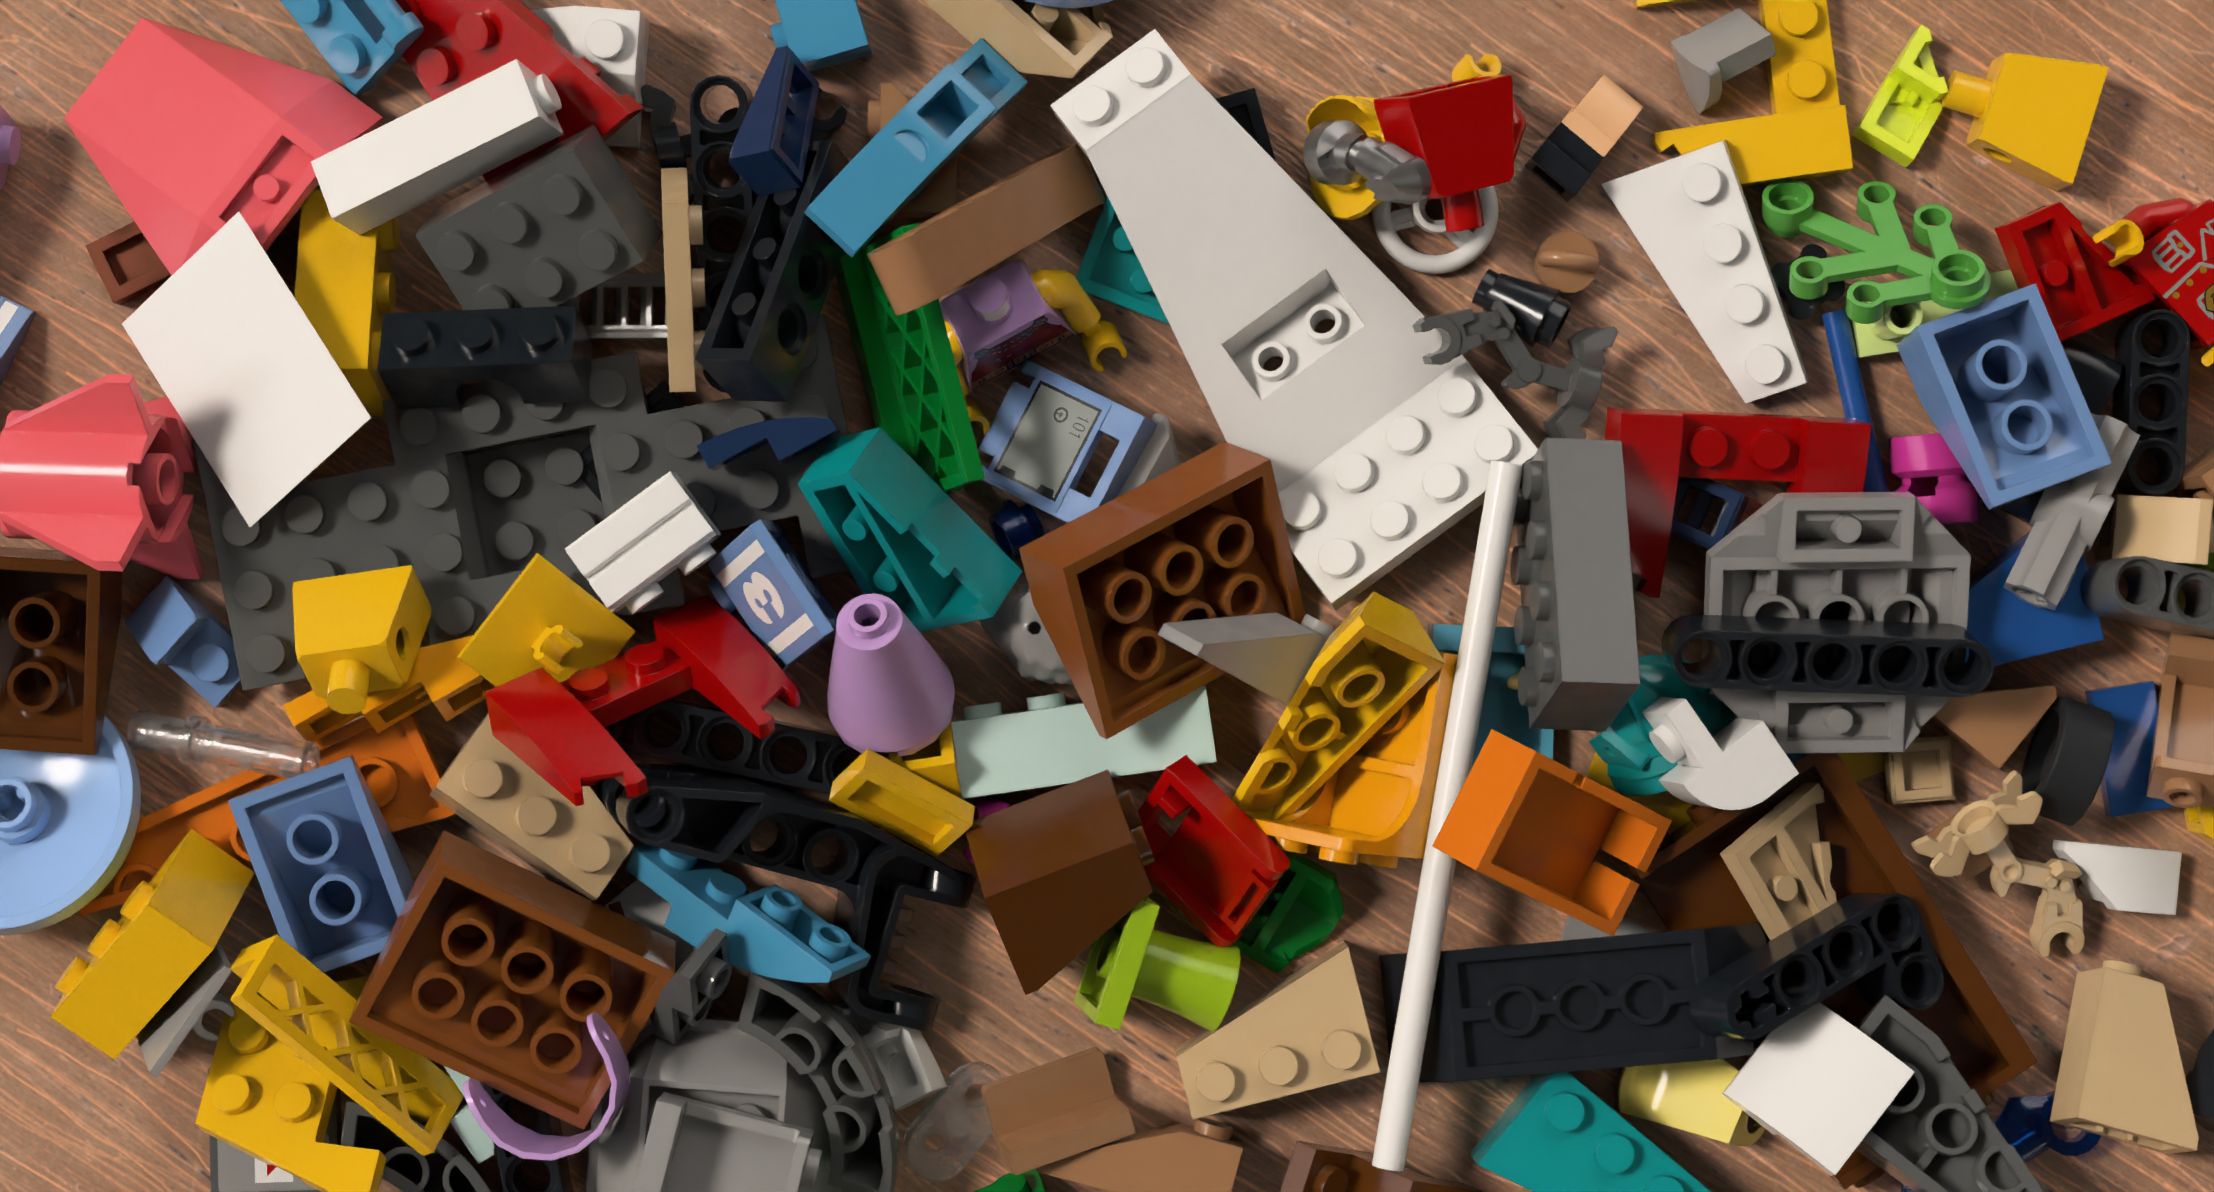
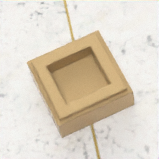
M1949 735L1916 737L1904 752H1883L1887 804L1955 799L1951 740Z

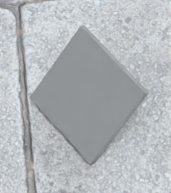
M220 940L217 942L214 950L136 1036L149 1073L158 1077L192 1027L200 1037L210 1041L217 1040L219 1036L215 1027L202 1021L207 1011L220 1009L231 1017L235 1014L230 1000L223 994L218 993L232 973L230 970L231 965Z

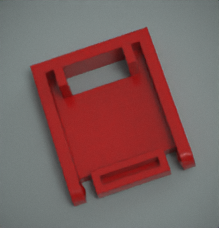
M1185 755L1165 769L1138 811L1156 861L1144 866L1148 878L1213 944L1218 947H1231L1236 943L1242 931L1245 930L1277 885L1279 878L1289 868L1290 860ZM1191 808L1172 837L1157 823L1164 811L1174 819Z

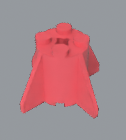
M108 374L34 410H12L7 416L5 427L0 435V526L3 535L7 538L38 539L98 571L123 572L127 563L132 561L176 579L200 580L204 573V568L187 524L193 508L194 494H183L184 473H196L195 456L192 448L193 437L169 398L166 396L144 402L134 375Z

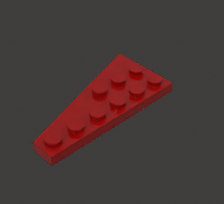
M396 0L405 13L413 12L425 27L423 33L404 52L403 57L432 101L515 59L519 60L537 75L544 73L550 79L559 95L562 108L556 111L555 114L564 135L483 174L482 176L486 182L593 124L604 141H606L644 109L629 94L620 96L599 78L602 71L586 57L576 58L553 38V29L519 0Z

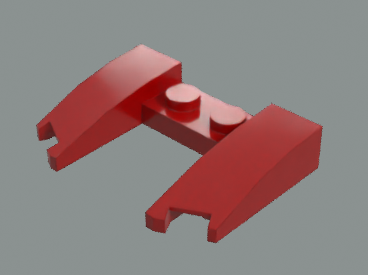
M1607 407L1605 440L1622 441L1632 572L1642 577L1636 590L1648 597H1660L1672 528L1678 477L1787 482L1786 493L1863 492L1871 424L1855 418Z
M706 595L653 618L656 640L651 643L634 646L625 654L594 668L579 670L572 674L569 679L560 683L541 667L486 691L485 697L492 735L575 806L584 805L582 786L594 785L600 779L615 778L626 788L627 798L641 796L648 792L645 775L605 727L691 688H695L762 740L775 731L774 716L765 712L764 709L776 697L788 706L797 707L800 704L798 688L766 649L742 624L711 597Z

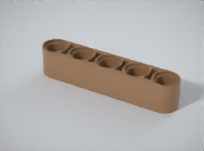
M1074 142L1027 164L878 247L867 255L895 315L898 316L924 306L1100 205L1106 201V197L1086 154Z

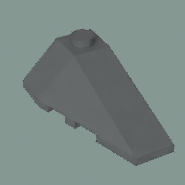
M1884 995L1856 1028L1911 1068L1914 1073L1855 1150L1914 1192H2044L2013 1145L2007 1143L1984 1108L1986 1106L1975 1089H1970L1949 1058L1951 1054L1940 1038L1888 996Z

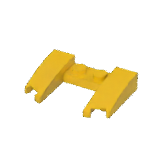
M1635 0L1636 9L1704 0ZM1758 0L1761 26L1772 34L1776 52L1775 56L1765 60L1772 115L1660 131L1652 134L1653 145L1659 154L1672 145L1675 146L1680 155L1726 140L1741 187L1770 184L1784 179L1801 180L1841 175L1853 169L1846 105H1840L1827 0Z

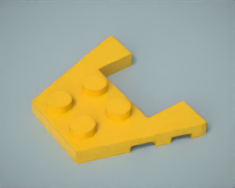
M369 976L335 983L358 1001ZM260 996V997H262L266 1002H268L271 1006H273L276 1010H279L276 1006H274V1005H273L270 1001H268L265 997ZM231 1001L235 1014L233 1017L226 1013L224 1015L195 1124L203 1132L270 1166L274 1165L300 1178L303 1183L321 1192H378L387 1159L380 1150L324 1143L338 1087ZM314 1038V1041L321 1045L325 1050H328L324 1045H322L319 1041H317Z

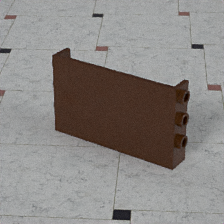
M1837 753L1786 754L1799 774L1769 798L1755 806L1741 810H1722L1692 804L1686 810L1691 820L1671 834L1668 831L1666 832L1646 873L1624 862L1669 931L1759 922L1720 853L1802 783H1819L1824 791L1825 803L1815 804L1820 841L1830 842L1833 866L1830 873V882L1836 892V900L1839 901L1847 895L1854 893H1896L1906 895L1913 900L1918 908L1942 967L1944 987L1939 1001L1931 1008L1925 1010H1904L1940 1038L1951 1054L1949 1058L1970 1089H1975L1986 1107L1994 1099L1993 1091L2038 1062ZM1766 934V943H1768L1770 939ZM1856 981L1820 1002L1855 1027L1874 1007L1865 1001ZM1854 1150L1837 1174L1830 1177L1845 1190L1851 1185H1854L1856 1188L1866 1186L1877 1180L1886 1171Z

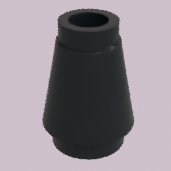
M1488 269L1483 276L1472 300L1473 304L1483 308L1485 312H1493L1491 309L1493 301L1504 302L1515 316V331L1520 339L1531 347L1537 342L1550 348L1560 333L1572 307V302L1560 297L1561 290L1503 273L1499 274L1491 269Z

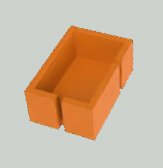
M1491 729L1432 846L1479 873L1614 936L1640 884L1593 859L1598 849H1601L1646 873L1672 820Z

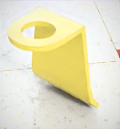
M1724 1059L1623 1067L1617 1087V1109L1620 1113L1744 1147L1754 1144L1766 1130L1758 1122L1751 1129L1747 1130L1749 1115L1722 1094L1740 1071Z

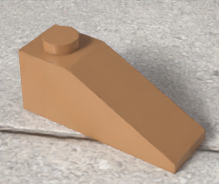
M1198 1118L1195 1120L1194 1126L1175 1123L1135 1131L1136 1134L1037 1168V1172L1108 1192H1232L1243 1145L1241 1139L1231 1137L1233 1127L1215 1120Z

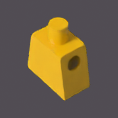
M2004 53L1992 60L1986 79L1953 70L1946 84L1949 92L1942 98V107L1974 116L1966 140V146L2048 189L2058 191L2072 185L2109 67L2086 62Z
M412 565L293 582L295 652L298 662L316 696L326 698L327 705L338 713L356 714L365 708L368 692L400 688L407 683L432 612L431 605Z

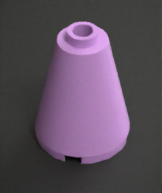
M881 594L860 595L846 603L837 617L827 691V710L831 724L842 741L860 753H863L868 748L875 753L897 751L898 757L914 754L935 742L950 724L955 696L952 674L942 658L892 599Z

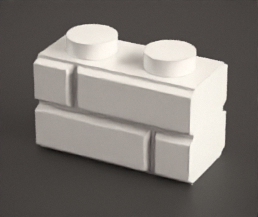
M669 471L567 546L565 550L611 612H618L626 606L633 615L664 593L658 582L679 567L682 573L687 576L715 556L716 552L710 544L722 535L681 478L675 472Z

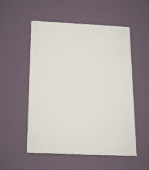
M240 211L122 323L250 528L371 419V416Z

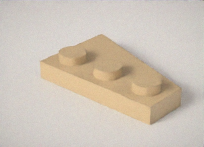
M661 168L669 392H696L695 370L705 369L695 358L706 331H693V308H706L704 268L691 269L690 245H703L702 205L688 204L687 168Z

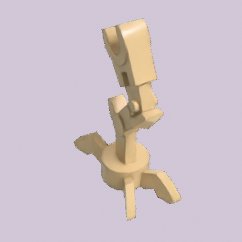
M2016 770L2011 771L2002 781L2003 791L1991 794L1986 800L1972 802L1963 807L1955 815L1951 825L1943 828L1936 839L1926 835L1912 842L1911 846L1917 853L1934 858L1930 868L1937 876L1953 877L1962 875L1968 854L1978 855L1986 853L1993 864L1990 872V883L2000 897H2004L2013 882L2041 887L2042 893L2038 897L2033 924L2029 931L2031 945L2041 957L2049 956L2052 938L2058 933L2063 932V943L2072 954L2081 952L2085 940L2083 934V902L2075 895L2072 878H2078L2082 875V872L2076 864L2052 858L2046 863L2016 858L2004 841L2008 834L2009 824H2033L2040 813L2043 802L2042 797L2035 791L2022 794V776Z

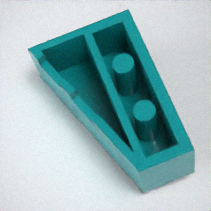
M881 427L830 439L798 482V486L863 594H881L892 599L919 632L992 618L1022 573V570Z

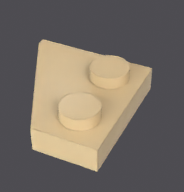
M1802 783L1720 853L1770 941L1837 902L1836 892L1830 882V873L1833 867L1830 842L1820 841L1815 804L1825 803L1824 791L1819 783Z

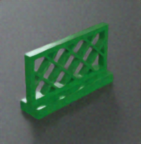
M919 223L899 227L862 249L853 257L843 254L835 276L875 428L881 427L946 494L962 490V487L984 479L985 476L939 299L896 316L867 255L878 247L918 226Z

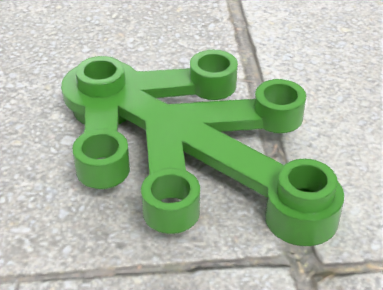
M1777 180L1769 184L1762 193V220L1774 235L1790 238L1804 232L1853 253L1822 259L1814 256H1804L1796 259L1790 266L1789 289L1795 296L1808 300L1819 298L1827 292L1828 283L1893 272H1899L1911 277L1882 284L1870 280H1861L1851 284L1846 292L1845 312L1854 322L1861 324L1875 323L1884 316L1885 307L1932 300L1936 304L1949 309L1971 308L1982 303L1989 295L1991 277L1985 268L1983 260L1978 255L1958 248L1952 233V213L1942 205H1923L1915 211L1913 216L1912 236L1917 243L1930 247L1933 258L1911 250L1895 209L1896 191L1888 183L1882 181L1867 182L1860 186L1857 191L1856 213L1863 221L1872 224L1875 234L1813 209V191L1807 184L1799 180Z

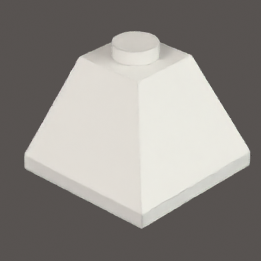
M565 6L531 10L553 29V38L576 58L586 57L602 72L599 78L620 96L629 94L643 106L641 88L645 85L650 22L641 11L588 6ZM643 110L605 141L607 146L639 149Z

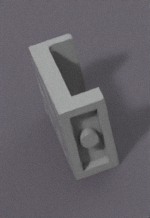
M664 1092L656 1100L633 1192H800L801 1186L813 1189L823 1151L811 1148L816 1130Z

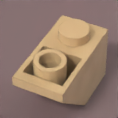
M2111 495L2115 500L2097 535L2095 560L2145 556L2185 566L2208 565L2209 553H2214L2213 500Z

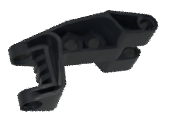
M634 762L646 777L648 792L641 796L627 798L626 788H624L617 799V803L615 802V793L621 783L613 777L600 779L597 787L599 800L616 821L620 822L637 840L645 844L719 863L728 859L836 888L838 896L833 925L847 932L851 941L870 954L871 957L866 967L829 982L830 988L858 1015L867 1019L917 1030L931 1031L940 999L913 988L880 979L881 974L895 975L898 967V962L888 955L889 948L903 949L906 936L895 929L897 921L911 923L914 910L903 903L905 895L959 908H968L976 881L975 876L946 865L829 800L751 777L703 767ZM766 820L775 821L778 834L774 844L766 850L753 851L749 842L753 828ZM835 837L838 844V854L834 861L824 867H814L811 861V851L814 845L823 838Z

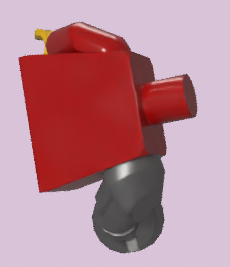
M1465 54L1453 68L1451 74L1453 82L1373 100L1385 142H1381L1374 137H1368L1366 132L1355 122L1331 120L1319 123L1311 129L1305 139L1303 149L1305 166L1315 180L1330 186L1352 184L1365 177L1367 179L1365 180L1366 187L1375 193L1373 198L1381 201L1413 204L1423 199L1441 198L1446 232L1464 231L1484 226L1478 189L1511 181L1514 175V161L1526 128L1525 116L1513 98L1512 76L1498 75L1502 66L1500 59L1496 55L1484 54L1475 64L1473 56Z

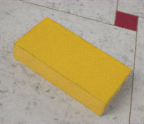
M868 748L833 780L829 801L934 857L939 856L972 826L975 811L974 805Z

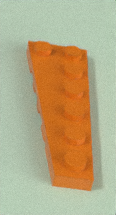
M415 712L380 733L375 731L364 716L338 728L311 745L305 743L140 818L135 838L122 866L101 893L78 911L80 916L123 905L142 881L148 883L191 829L253 870V865L228 800L351 755L354 756L391 833L456 815L429 796L443 776V773Z

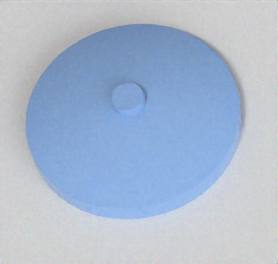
M106 716L104 717L99 753L96 755L0 749V935L23 934L40 930L70 917L101 893L116 875L129 853L137 831L141 809L139 772L128 743L118 728Z

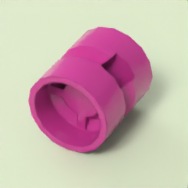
M1940 433L1889 438L1891 474L1902 479V486L1894 492H1910L1941 524L1980 522L1978 492L1973 484L1967 481L1966 473ZM1931 477H1938V484L1935 489L1931 485Z

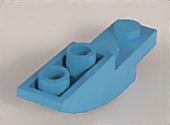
M980 38L954 64L951 65L949 63L919 91L845 166L807 207L804 213L849 256L853 257L934 180L945 164L1020 94L1028 81L987 42Z
M648 844L633 849L626 870L672 905L664 926L695 947L715 928L727 933L729 963L735 967L773 979L800 983H829L866 967L871 955L852 942L847 932L838 926L828 924L804 906L802 900L790 890L780 888L774 884L751 893L740 879L724 873L710 861Z

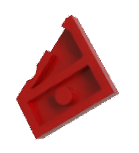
M2061 202L2047 205L1994 228L2018 289L2036 283L2060 342L2155 300L2152 291L2144 283L2135 285L2116 266L2111 267L2108 262L2113 260L2115 255L2101 241L2095 244L2093 238L2084 231L2082 222Z

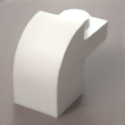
M1661 697L1642 712L1653 727V730L1649 732V737L1655 748L1667 761L1673 764L1677 762L1678 764L1661 777L1659 782L1672 795L1687 803L1722 810L1746 809L1763 802L1799 774L1763 720L1736 718L1712 737L1687 699Z

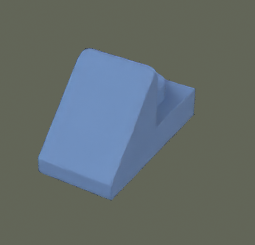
M166 575L124 621V624L150 661L156 666L168 665L214 708L221 707L241 685L231 630L171 576Z

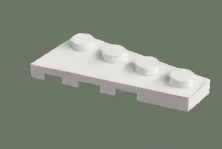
M1726 140L1601 184L1745 403L1806 384L1809 381Z

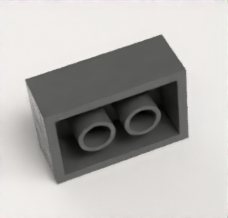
M593 124L438 207L416 232L415 236L464 310L558 306L643 262L663 232Z

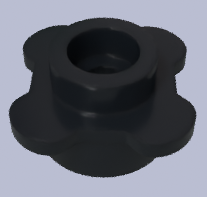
M1810 244L1802 248L1800 256L1796 259L1804 256H1814L1822 259L1827 257V253L1823 247ZM1796 259L1788 264H1775L1771 268L1775 285L1781 298L1788 304L1787 311L1789 315L1795 319L1805 320L1810 318L1815 307L1827 300L1837 301L1845 292L1844 280L1828 283V290L1823 296L1810 300L1801 299L1792 294L1789 289L1790 266Z

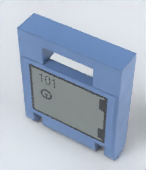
M1026 359L1019 370L1034 381L1030 388L1014 381L1012 382L990 425V430L979 447L980 451L994 457L989 467L981 463L985 476L981 480L1069 523L1115 499L1119 495L1157 424L1135 411ZM1104 433L1119 443L1094 492L1089 498L1075 491V488Z

